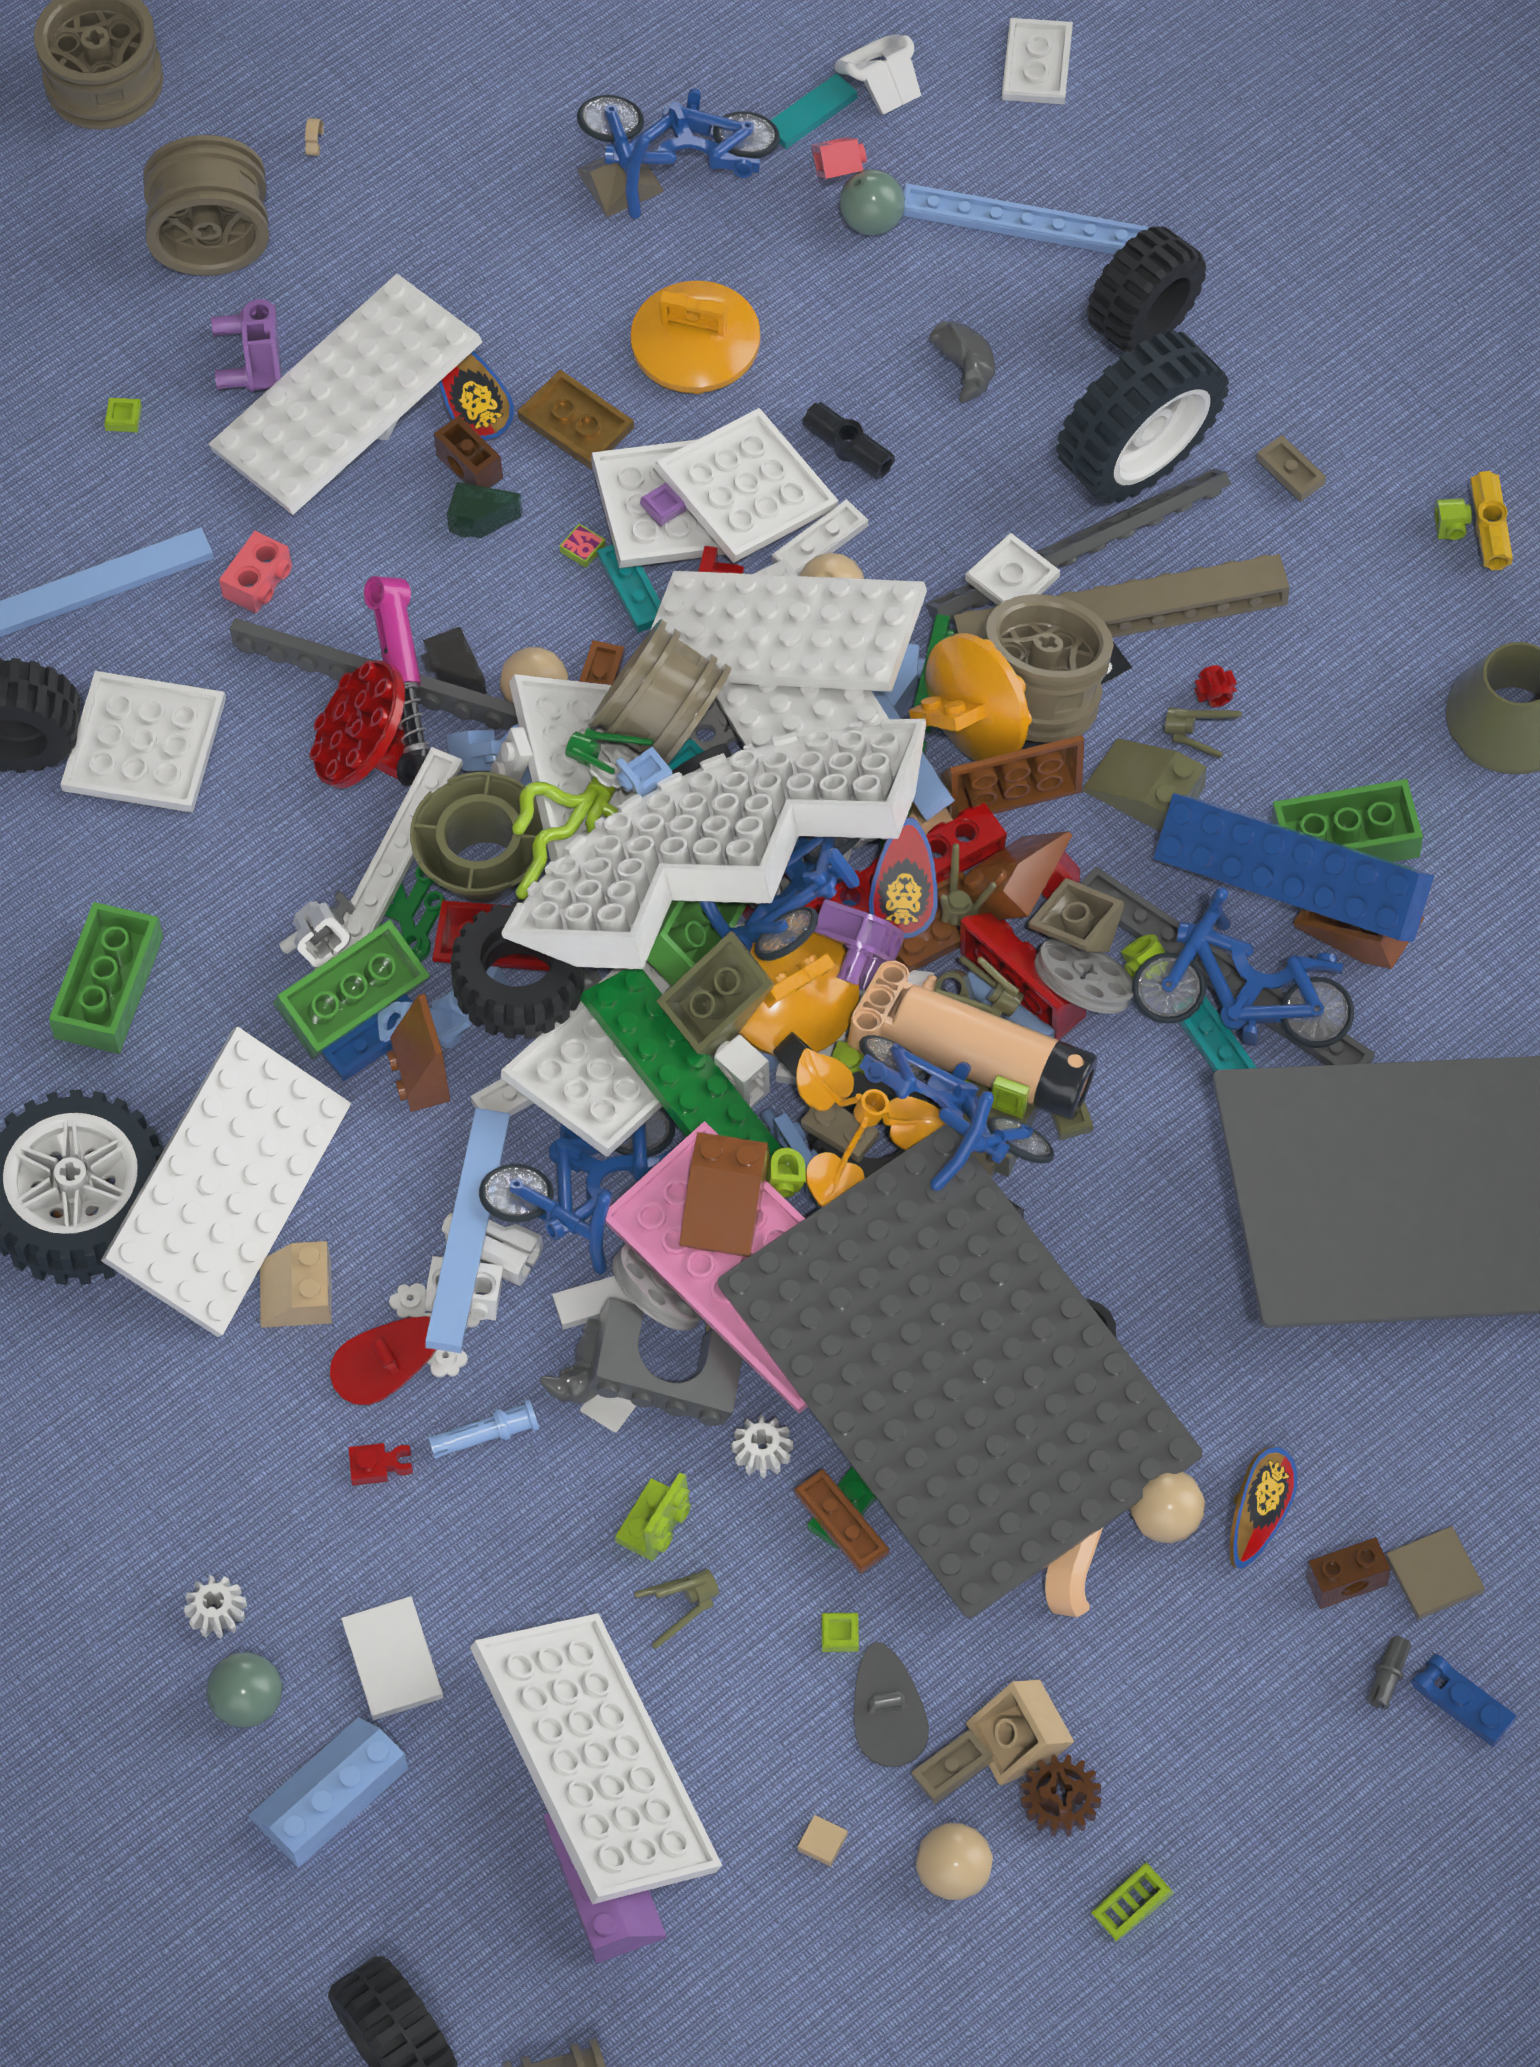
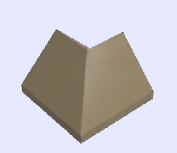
M604 156L578 168L577 173L605 216L610 217L628 208L625 192L626 175L619 163L613 162L612 165L604 164ZM641 164L638 184L640 202L663 192L662 186L647 164Z
M1065 878L1030 920L1028 925L1033 930L1084 951L1109 952L1124 909V901Z

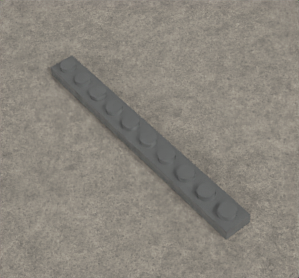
M1213 468L1036 552L1055 567L1073 564L1078 560L1077 556L1085 552H1098L1106 548V543L1115 538L1118 540L1128 538L1136 533L1135 529L1145 524L1146 526H1152L1162 522L1165 519L1164 515L1173 511L1178 513L1190 509L1193 506L1192 502L1201 498L1210 499L1222 493V488L1231 485L1228 474L1225 471ZM967 583L925 604L930 616L936 618L937 614L950 616V620H953L954 615L961 614L962 610L970 606L973 608L983 606L991 600L970 583Z
M234 618L230 627L233 646L237 647L240 651L267 656L270 660L277 663L286 662L293 664L306 672L316 671L329 675L336 681H340L346 672L352 673L366 661H375ZM420 675L421 685L415 690L416 698L421 700L417 703L422 704L428 709H440L450 712L464 720L473 719L493 729L502 728L509 731L512 726L519 724L515 706L512 702Z
M1097 866L1082 881V885L1124 901V909L1118 926L1137 939L1148 934H1154L1157 936L1165 952L1180 954L1185 943L1177 942L1179 921ZM1209 944L1234 999H1236L1247 981L1238 974L1230 955L1218 947ZM1197 955L1194 962L1200 967L1206 985L1215 990L1199 955ZM1190 968L1188 973L1197 978L1194 971ZM1279 988L1263 989L1252 1006L1281 1005L1286 993ZM1291 998L1289 1005L1301 1003ZM1325 1019L1319 1023L1313 1021L1289 1022L1292 1029L1298 1035L1312 1041L1329 1039L1340 1031L1339 1028ZM1264 1023L1325 1065L1372 1063L1375 1057L1373 1051L1348 1034L1331 1046L1310 1048L1294 1041L1286 1033L1282 1023Z

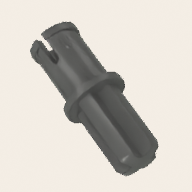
M1400 1636L1390 1639L1381 1664H1377L1375 1667L1377 1674L1366 1698V1702L1370 1705L1380 1708V1704H1382L1381 1708L1383 1710L1389 1708L1396 1685L1404 1677L1401 1672L1411 1649V1642Z

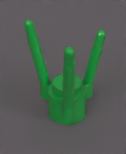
M587 728L584 734L575 731L571 735L566 746L565 755L591 768L590 764L609 774H614V768L597 759L601 745L596 743V740L652 746L654 741L635 736L597 732Z

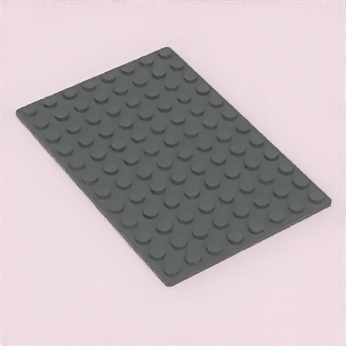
M1540 1056L1215 1071L1212 1081L1260 1320L1265 1328L1540 1314Z
M944 1125L720 1276L717 1283L719 1289L961 1613L966 1618L971 1619L1136 1505L1143 1498V1488L1149 1481L1165 1473L1178 1474L1183 1472L1202 1458L1203 1451L973 1153H971L965 1165L942 1190H932L930 1187L931 1180L953 1157L962 1141L954 1129Z

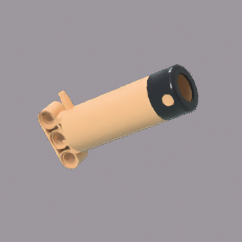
M886 961L879 966L853 1012L848 1035V1045L851 1048L856 1049L862 1054L859 1042L863 1037L867 1035L884 1037L902 1045L914 1055L949 1073H953L960 1062H967L971 1066L967 1080L992 1089L997 1075L1029 1086L1028 1104L1069 1120L1077 1116L1085 1101L1096 1071L1098 1059L1095 1054L934 992L938 980L935 975H929L922 986L908 983L909 971L904 964L897 961ZM867 1043L866 1046L871 1052H874L879 1044Z

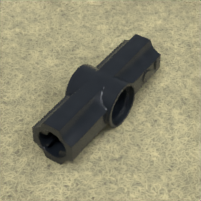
M822 402L814 403L802 419V425L833 447L835 455L840 460L852 461L875 479L883 478L895 462V455L863 433L862 425L853 419H844Z

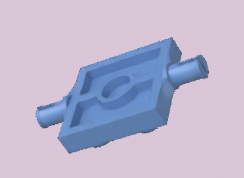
M773 1108L764 1111L761 1114V1118L768 1126L772 1136L782 1148H792L798 1151L804 1158L806 1170L811 1159L818 1155V1153L814 1149L809 1151L804 1143L806 1136L797 1121L792 1123L787 1113L777 1116ZM805 1182L801 1188L802 1194L809 1205L815 1203L818 1210L821 1209L822 1206L818 1205Z

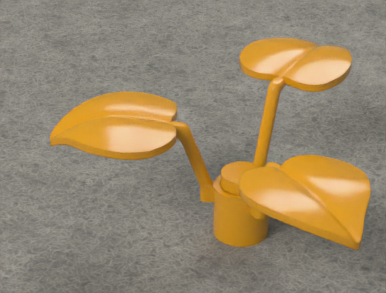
M806 1048L800 1056L796 1069V1084L803 1101L818 1111H827L834 1103L840 1107L856 1104L854 1116L860 1124L841 1159L833 1153L825 1152L814 1156L806 1168V1183L819 1206L824 1207L864 1180L863 1170L858 1165L848 1163L847 1161L866 1127L875 1126L883 1119L884 1125L891 1126L889 1134L892 1141L902 1149L908 1150L940 1127L947 1125L939 1118V1108L914 1097H907L905 1099L897 1097L889 1102L887 1096L882 1091L870 1089L863 1095L857 1093L855 1097L846 1099L853 1091L854 1077L845 1064L833 1057L816 1053L809 1048Z

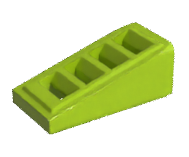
M1146 1862L1094 1909L1091 1914L1117 1942L1161 1906L1174 1892ZM1145 1879L1158 1891L1153 1897L1141 1885ZM1133 1889H1136L1145 1899L1146 1903L1142 1907L1129 1894ZM1122 1898L1135 1911L1131 1917L1118 1904ZM1110 1908L1124 1921L1120 1927L1106 1914Z

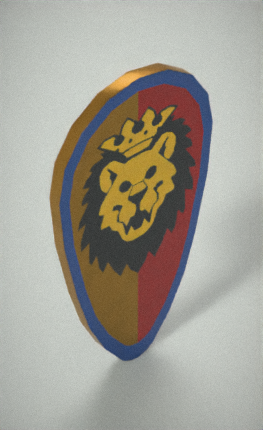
M474 351L438 382L445 408L451 420L459 415L486 442L498 439L508 430L514 417V404L511 395L498 376Z
M1275 1446L1266 1447L1255 1454L1248 1465L1240 1492L1234 1496L1233 1501L1236 1504L1230 1534L1231 1565L1235 1568L1242 1569L1263 1552L1285 1519L1294 1500L1298 1486L1297 1469L1294 1459L1282 1448Z

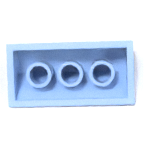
M358 1717L248 1816L299 1868L408 1770L405 1753L380 1728Z

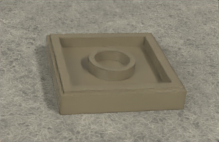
M1453 1526L1386 1553V1560L1417 1620L1484 1593L1485 1587Z

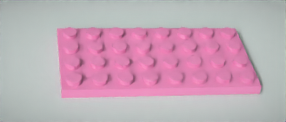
M704 1121L609 1207L605 1224L800 1414L807 1405L718 1287V1278L748 1257L680 1247L679 1245L690 1166L697 1132L718 1135ZM766 1180L751 1255L805 1220Z

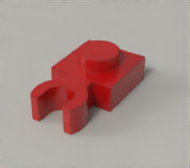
M384 1443L348 1447L352 1486L388 1482V1472L392 1471L402 1476L413 1473L411 1463L401 1464L398 1462L401 1457L411 1456V1449L408 1445H399L391 1452H386Z

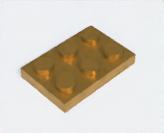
M561 369L517 411L518 419L591 470L593 469L591 463L592 452L613 450L635 428L633 419Z

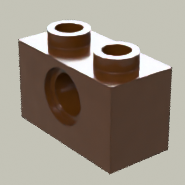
M459 415L433 434L436 456L477 496H480L503 479L501 456Z
M1377 1537L1308 1561L1306 1580L1319 1609H1323L1388 1586L1391 1569Z

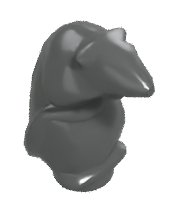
M955 321L939 323L930 333L929 341L936 348L940 349L947 359L959 364L962 368L961 382L964 383V386L960 393L959 401L961 403L968 402L986 392L989 382L995 375V360L991 347L983 336L967 325L959 324Z
M588 1319L586 1326L582 1328L584 1334L575 1348L576 1362L574 1365L560 1371V1377L541 1376L540 1378L542 1386L559 1401L584 1404L598 1395L596 1391L586 1389L599 1324L598 1319Z

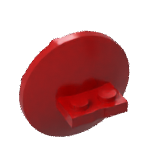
M380 660L366 661L352 673L346 672L341 677L338 689L331 697L324 712L320 713L314 722V730L317 732L309 758L313 760L315 772L322 782L337 789L348 788L360 782L374 768L398 779L397 763L400 756L404 754L403 750L406 746L401 742L404 731L398 727L402 721L405 686L403 677L396 667Z

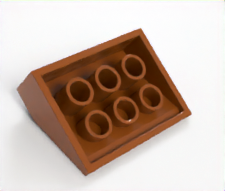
M1083 735L948 768L940 774V779L955 800L946 807L951 818L954 820L965 808L970 806L975 808L984 802L994 815L1082 793Z

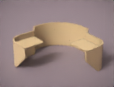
M308 118L305 130L306 155H320L318 134H324V122L321 119Z

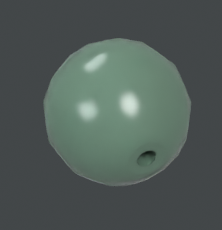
M866 169L857 172L847 180L841 190L839 205L846 224L860 234L875 236L885 234L900 222L904 214L905 195L898 180L883 170Z
M251 1652L236 1653L218 1662L209 1674L206 1697L216 1717L229 1726L243 1729L258 1726L273 1716L281 1702L283 1684L276 1667L262 1655Z

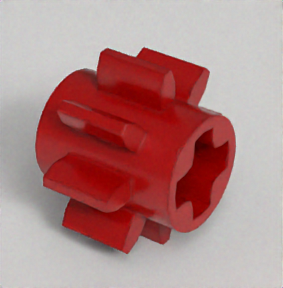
M1219 665L1206 667L1198 674L1199 679L1195 680L1197 687L1194 690L1199 702L1207 700L1211 707L1226 705L1233 699V693L1237 691L1235 688L1237 682L1232 670L1224 672L1223 668Z

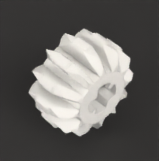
M760 1415L756 1424L746 1419L744 1422L745 1429L736 1428L734 1432L736 1441L731 1444L732 1452L737 1454L735 1457L736 1464L738 1466L746 1465V1473L748 1475L754 1473L756 1469L759 1470L760 1476L763 1479L766 1477L768 1469L778 1474L781 1471L780 1464H788L790 1462V1454L788 1452L793 1450V1441L788 1439L789 1429L787 1426L779 1428V1420L776 1417L769 1423H765L764 1416ZM766 1444V1448L759 1449L758 1445Z
M210 1575L207 1585L204 1586L196 1581L194 1584L196 1592H187L186 1601L189 1605L185 1606L184 1613L186 1617L191 1618L189 1624L193 1630L201 1628V1634L205 1638L212 1631H215L217 1638L221 1639L223 1637L222 1630L227 1628L230 1632L235 1633L237 1628L234 1622H244L245 1614L242 1609L246 1608L247 1602L245 1597L240 1596L242 1591L239 1585L230 1586L229 1578H226V1576L219 1583H216L214 1577Z

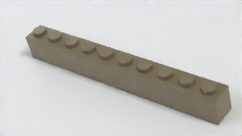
M1276 554L1271 556L1260 555L1254 559L1239 562L1228 561L1222 565L1207 568L1195 567L1189 571L1175 574L1163 573L1157 577L1143 580L1131 579L1122 584L1111 586L1099 585L1090 590L1079 592L1067 591L1059 594L1057 597L1079 603L1096 613L1106 623L1112 638L1288 605L1290 587L1281 556ZM995 607L978 611L967 610L961 614L954 615L953 630H955V634L968 633L983 639L988 616Z

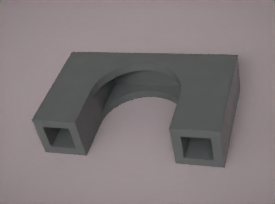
M610 1298L600 1313L586 1389L596 1391L598 1395L605 1398L619 1397L630 1400L633 1405L638 1407L652 1406L664 1409L667 1414L682 1417L686 1415L697 1418L705 1425H724L734 1411L743 1358L711 1328L702 1340L695 1378L682 1383H671L661 1380L645 1367L639 1354L638 1343L644 1312L635 1304Z

